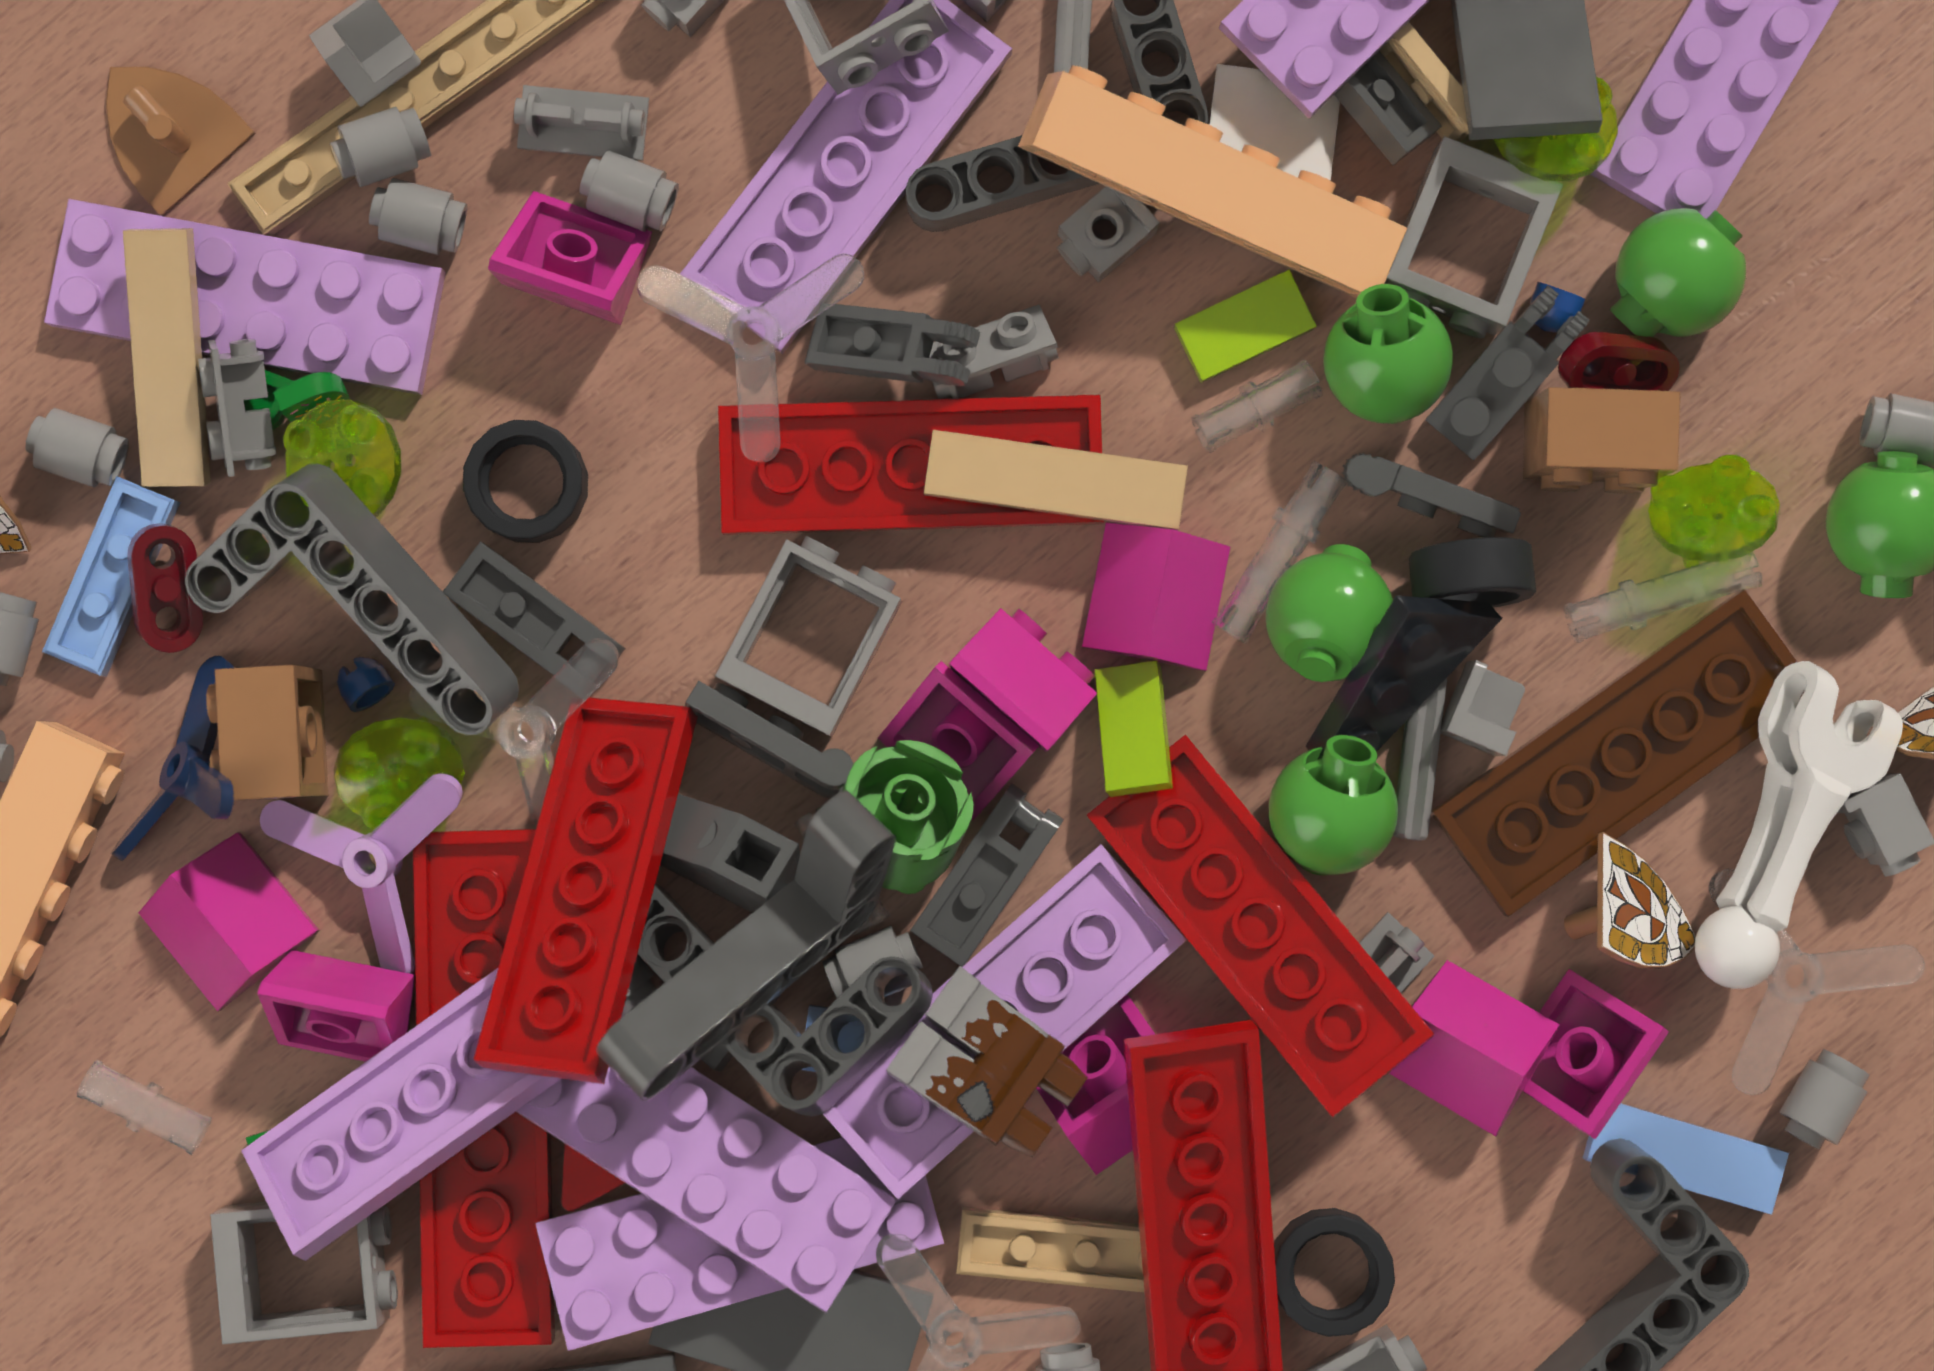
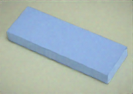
M116 476L42 652L99 676L107 677L133 616L127 558L129 544L134 535L148 525L157 523L171 525L181 502ZM163 544L154 546L149 553V560L153 566Z
M1622 1103L1615 1110L1596 1140L1588 1136L1583 1154V1159L1588 1162L1592 1161L1594 1153L1607 1141L1619 1138L1630 1140L1661 1163L1683 1189L1771 1215L1789 1156L1788 1152ZM1638 1164L1628 1167L1624 1172L1637 1175Z

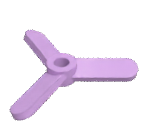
M435 774L431 776L373 832L366 835L290 802L275 800L268 803L260 815V825L263 832L276 840L343 868L349 880L355 885L362 887L380 967L404 973H415V962L395 876L402 868L403 858L458 807L463 796V790L458 780L448 774ZM369 853L375 858L376 866L371 862Z

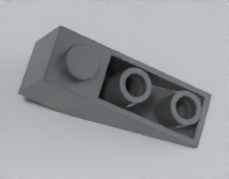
M678 794L660 865L753 913L794 880L800 857V849L798 843L742 814Z

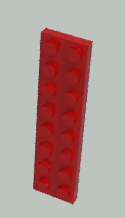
M536 829L435 831L427 835L413 849L416 1026L499 967ZM517 1112L508 1116L420 1179L423 1348L552 1345L555 1341L554 1295L535 1224L553 1218L551 1134Z

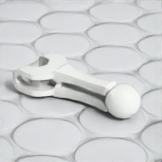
M1800 661L1786 666L1775 679L1758 718L1759 740L1767 757L1768 764L1753 828L1733 875L1716 900L1719 910L1705 919L1695 939V954L1702 971L1715 983L1731 989H1745L1756 986L1767 979L1773 972L1780 955V942L1777 932L1788 927L1794 897L1814 849L1829 823L1848 799L1849 795L1872 787L1886 775L1902 736L1903 721L1895 709L1879 700H1859L1847 705L1835 724H1833L1832 719L1839 687L1834 677L1810 661ZM1873 726L1872 731H1871L1870 734L1867 736V733H1868L1869 729Z

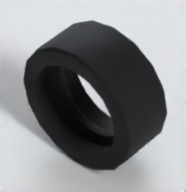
M511 420L490 428L473 444L463 466V492L470 511L488 530L514 542L540 543L561 535L578 519L588 498V472L581 453L560 431L537 420ZM518 445H536L549 451L558 461L563 474V490L557 503L546 514L533 519H517L505 514L494 503L489 490V473L495 460L506 450Z
M1488 537L1450 541L1421 548L1412 552L1409 557L1412 597L1488 602L1494 608L1522 602L1532 598L1536 593L1532 545L1522 539Z
M1337 1208L1311 1210L1291 1220L1276 1238L1274 1252L1278 1300L1285 1313L1303 1329L1326 1337L1352 1335L1373 1324L1388 1306L1395 1285L1393 1257L1381 1235L1358 1215ZM1338 1234L1350 1238L1362 1248L1368 1260L1369 1278L1364 1292L1355 1302L1342 1309L1326 1310L1312 1305L1301 1296L1295 1284L1294 1265L1298 1253L1307 1242L1320 1235Z

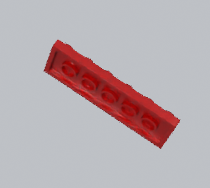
M1101 395L718 406L721 533L723 535L1104 524L1103 520L924 495L933 430L1102 453Z
M572 696L473 1059L483 1068L605 1084L609 1066L597 1054L596 1048L607 1031L622 1017L698 718L690 707Z
M1185 734L1169 747L1173 789L1115 797L1109 796L1089 812L1087 817L1332 1118H1334L1433 1038L1435 1034Z
M1252 1020L1124 1039L1151 1371H1283L1259 1028Z

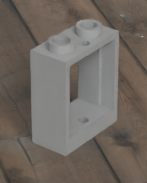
M784 0L817 68L838 95L849 88H856L867 84L882 69L905 56L921 53L932 44L933 40L949 32L933 0H913L911 4L832 48L809 0Z
M1444 136L1433 152L1404 224L1407 227V231L1384 284L1399 286L1407 292L1409 298L1424 304L1430 310L1450 317L1448 325L1460 333L1481 339L1485 337L1486 332L1494 336L1497 335L1508 323L1563 184ZM1444 180L1529 214L1494 304L1408 269Z
M805 536L801 546L786 539L715 676L833 737L898 612L902 600L891 593L896 582L863 565L858 575L847 571L835 564L839 556L837 551L808 536ZM797 565L879 607L829 705L746 663Z
M267 1202L226 1205L210 1214L222 1344L378 1329L390 1318L389 1310L396 1309L398 1299L396 1276L393 1270H385L383 1245L390 1244L392 1235L391 1217L387 1206H382L357 1224L364 1304L262 1314L254 1234V1223L276 1221Z

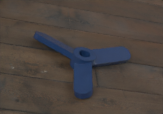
M213 656L207 659L197 672L177 744L167 756L160 773L159 785L162 790L140 814L112 850L111 854L120 861H123L178 796L193 802L212 819H228L231 815L234 802L232 782L217 769L210 768V755L218 734L217 723L210 722L206 703L208 686L215 684V669L234 668L222 656Z

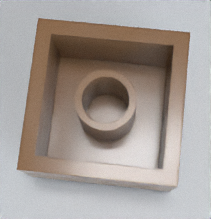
M1548 387L1525 403L1523 479L1541 480V490L1558 492L1580 490V485L1593 484V481L1605 482L1604 492L1619 494L1642 493L1644 487L1658 486V479L1678 470L1680 391Z
M298 665L215 669V684L208 686L206 703L210 722L217 723L219 749H213L211 752L210 768L217 769L232 782L234 801L329 796L322 670Z

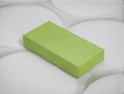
M1290 270L1282 272L1174 324L1176 334L1200 383L1296 339L1317 327Z
M1156 660L1095 669L1105 789L1110 797L1173 789L1160 664Z

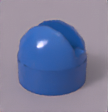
M1537 282L1530 304L1548 284ZM1549 285L1559 295L1555 299V305L1543 319H1538L1535 324L1544 331L1557 332L1569 316H1574L1578 311L1581 312L1586 299Z
M370 657L354 658L357 669L352 672L345 666L339 670L337 685L340 695L352 712L363 711L377 704L395 686L386 669L377 660Z

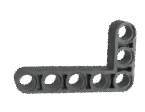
M1112 0L1110 8L1111 20L1133 91L1163 104L1166 108L1162 116L1169 112L1179 111L1185 113L1191 119L1207 124L1208 112L1174 0H1154L1157 4V9L1147 16L1132 14L1126 9L1123 0ZM1151 52H1163L1173 59L1176 69L1167 76L1157 77L1145 70L1142 59ZM1021 135L918 168L908 180L906 199L908 213L917 226L926 231L940 232L1100 183L1071 170L1059 175L1047 173L1038 162L1040 156L1018 147L1022 138ZM993 166L1005 168L1011 174L1013 184L1002 193L994 194L987 192L977 181L978 176L983 170ZM936 184L944 186L953 196L952 202L946 209L940 212H930L919 205L917 197L923 188Z
M308 464L268 489L186 571L185 585L187 593L193 602L203 610L211 613H221L260 588L295 555L443 721L458 733L477 735L485 731L518 698L519 685L512 669L345 482L327 466ZM300 496H302L305 499L306 503L308 504V507L304 504ZM344 545L349 548L353 556L347 552ZM387 593L393 597L397 605L391 601ZM431 642L437 646L441 654L434 649ZM474 691L481 695L484 702L477 697Z
M845 790L832 797L814 815L806 829L794 880L617 1021L598 1043L596 1048L597 1054L642 1100H649L659 1094L862 926L878 903L896 842V836L849 791Z
M655 883L638 954L666 983L715 942L662 886ZM684 931L687 938L685 951L676 960L667 962L663 952L665 942L674 933ZM894 956L881 958L873 963L802 1034L770 1001L721 1043L779 1104L801 1115H820L832 1108L925 1015L931 1005L933 996L931 983L924 973L904 958ZM895 976H909L911 978L912 990L908 999L900 1005L887 1006L884 999L885 986ZM770 1021L774 1032L771 1044L764 1051L753 1054L748 1044L751 1030L761 1022ZM861 1021L865 1030L864 1041L855 1051L842 1053L837 1041L839 1032L849 1022ZM813 1067L818 1078L815 1091L806 1099L796 1100L791 1089L794 1076L803 1068Z
M1619 1138L1607 1141L1594 1153L1590 1164L1591 1177L1600 1191L1652 1247L1658 1256L1534 1371H1659L1737 1299L1747 1286L1749 1267L1738 1249L1661 1163L1632 1141ZM1638 1164V1172L1634 1180L1628 1185L1620 1187L1619 1182L1623 1172L1628 1167ZM1674 1210H1678L1677 1220L1673 1226L1665 1231H1660L1661 1223L1665 1216ZM1718 1255L1717 1263L1712 1271L1706 1275H1701L1704 1263L1712 1256ZM1671 1299L1667 1312L1663 1316L1653 1319L1654 1311L1658 1305L1665 1300ZM1624 1343L1623 1351L1619 1357L1612 1362L1605 1363L1609 1351L1616 1345Z

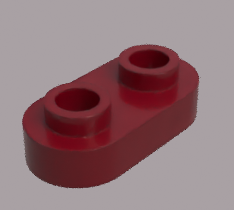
M1590 332L1578 337L1563 352L1558 364L1559 376L1568 388L1669 391L1675 384L1680 370L1677 357L1660 339L1607 332Z
M151 524L138 531L128 547L127 558L134 624L139 636L149 646L161 652L174 653L190 647L199 637L203 627L202 609L193 602L187 593L185 585L186 571L197 559V552L193 541L182 530L169 524ZM158 544H167L171 551L169 561L163 566H153L149 560L151 549ZM173 607L177 612L175 624L167 629L158 628L156 624L157 613L162 608Z

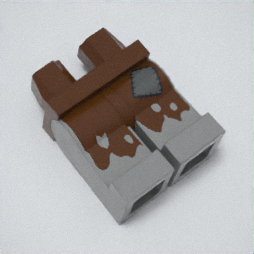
M959 966L925 1015L926 1020L976 1054L974 1059L970 1058L920 1021L886 1069L887 1074L981 1135L993 1145L997 1146L1002 1141L1010 1148L1033 1157L1052 1130V1127L1024 1108L1027 1101L1037 1087H1039L1068 1107L1088 1077L1071 1059L1062 1054L1065 1048L1064 1044L1048 1035L1034 1022L1015 1010L982 985L981 981Z

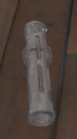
M1312 461L1301 484L1285 508H1277L1272 516V519L1276 522L1268 533L1269 535L1251 560L1232 594L1212 621V624L1233 638L1236 637L1237 640L1244 644H1247L1250 635L1264 614L1268 598L1275 583L1290 566L1296 563L1308 543L1313 545L1316 543L1321 535V532L1317 530L1341 490L1348 483L1343 477L1326 466L1322 468L1323 466L1316 461Z
M1749 547L1742 549L1741 552L1635 584L1631 579L1617 583V590L1573 604H1565V617L1572 620L1568 627L1576 643L1629 626L1634 631L1647 627L1648 619L1744 589L1760 587L1763 583L1761 572H1753L1752 568L1759 567L1754 552Z

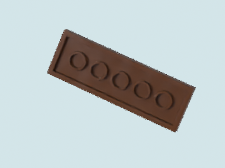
M1745 589L1740 590L1431 811V815L1502 914L1509 917L1598 853V833L1604 832L1617 840L1759 738L1758 718L1773 683L1786 666L1797 663V661Z

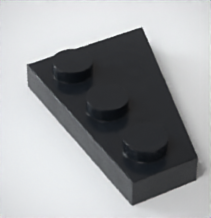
M1396 595L1372 634L1363 657L1348 674L1305 747L1308 750L1322 747L1318 757L1319 760L1322 759L1328 739L1337 735H1350L1368 742L1377 752L1503 618L1488 602Z

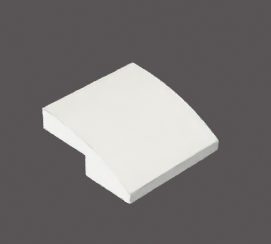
M1217 64L1209 125L1223 132L1220 142L1238 151H1242L1245 144L1268 151L1280 158L1277 165L1278 169L1295 177H1298L1300 170H1304L1331 181L1340 101L1333 95L1308 119L1260 69Z

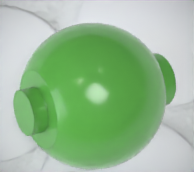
M1689 208L1670 209L1647 218L1629 234L1621 247L1615 271V279L1621 298L1609 310L1637 336L1654 337L1659 332L1676 337H1687L1712 329L1733 311L1745 286V255L1734 246L1743 235L1716 210L1707 219L1697 210Z
M1379 284L1363 290L1357 296L1356 304L1347 309L1335 322L1326 340L1323 365L1328 385L1335 398L1343 407L1352 414L1367 421L1395 424L1421 415L1440 398L1451 376L1453 351L1448 332L1433 311L1424 304L1409 298L1403 288L1392 284Z
M1900 451L1878 452L1877 462L1864 463L1849 472L1837 485L1829 500L1826 512V532L1829 543L1839 561L1846 568L1861 576L1860 592L1862 594L1880 598L1911 597L1913 595L1914 577L1926 575L1934 571V470L1928 466L1917 464V454Z
M1331 545L1320 554H1315L1296 562L1279 577L1272 588L1266 607L1268 636L1274 650L1283 662L1306 679L1316 682L1345 680L1350 671L1355 668L1363 657L1372 634L1392 603L1393 598L1383 578L1371 567V560L1366 553L1350 545Z
M1337 735L1328 739L1322 759L1318 760L1322 747H1318L1300 754L1288 763L1278 775L1269 799V822L1278 845L1289 858L1304 870L1321 876L1351 873L1372 863L1390 843L1398 819V802L1395 789L1386 772L1376 763L1377 752L1374 747L1354 736Z

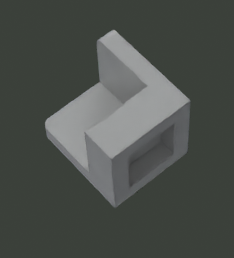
M357 0L309 35L323 59L360 107L421 63L420 58L378 0Z
M1478 660L1468 661L1464 666L1443 716L1441 734L1495 757L1507 756L1516 734L1515 731L1509 728L1525 692V687L1516 681L1487 670L1488 665Z

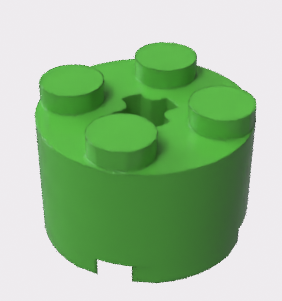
M903 740L897 741L895 746L876 750V746L864 752L852 766L842 792L845 790L849 791L896 836V842L882 888L898 890L905 894H915L923 890L927 884L939 878L951 864L972 819L974 803L972 793L968 794L967 788L961 779L963 772L956 761L942 750L927 743Z

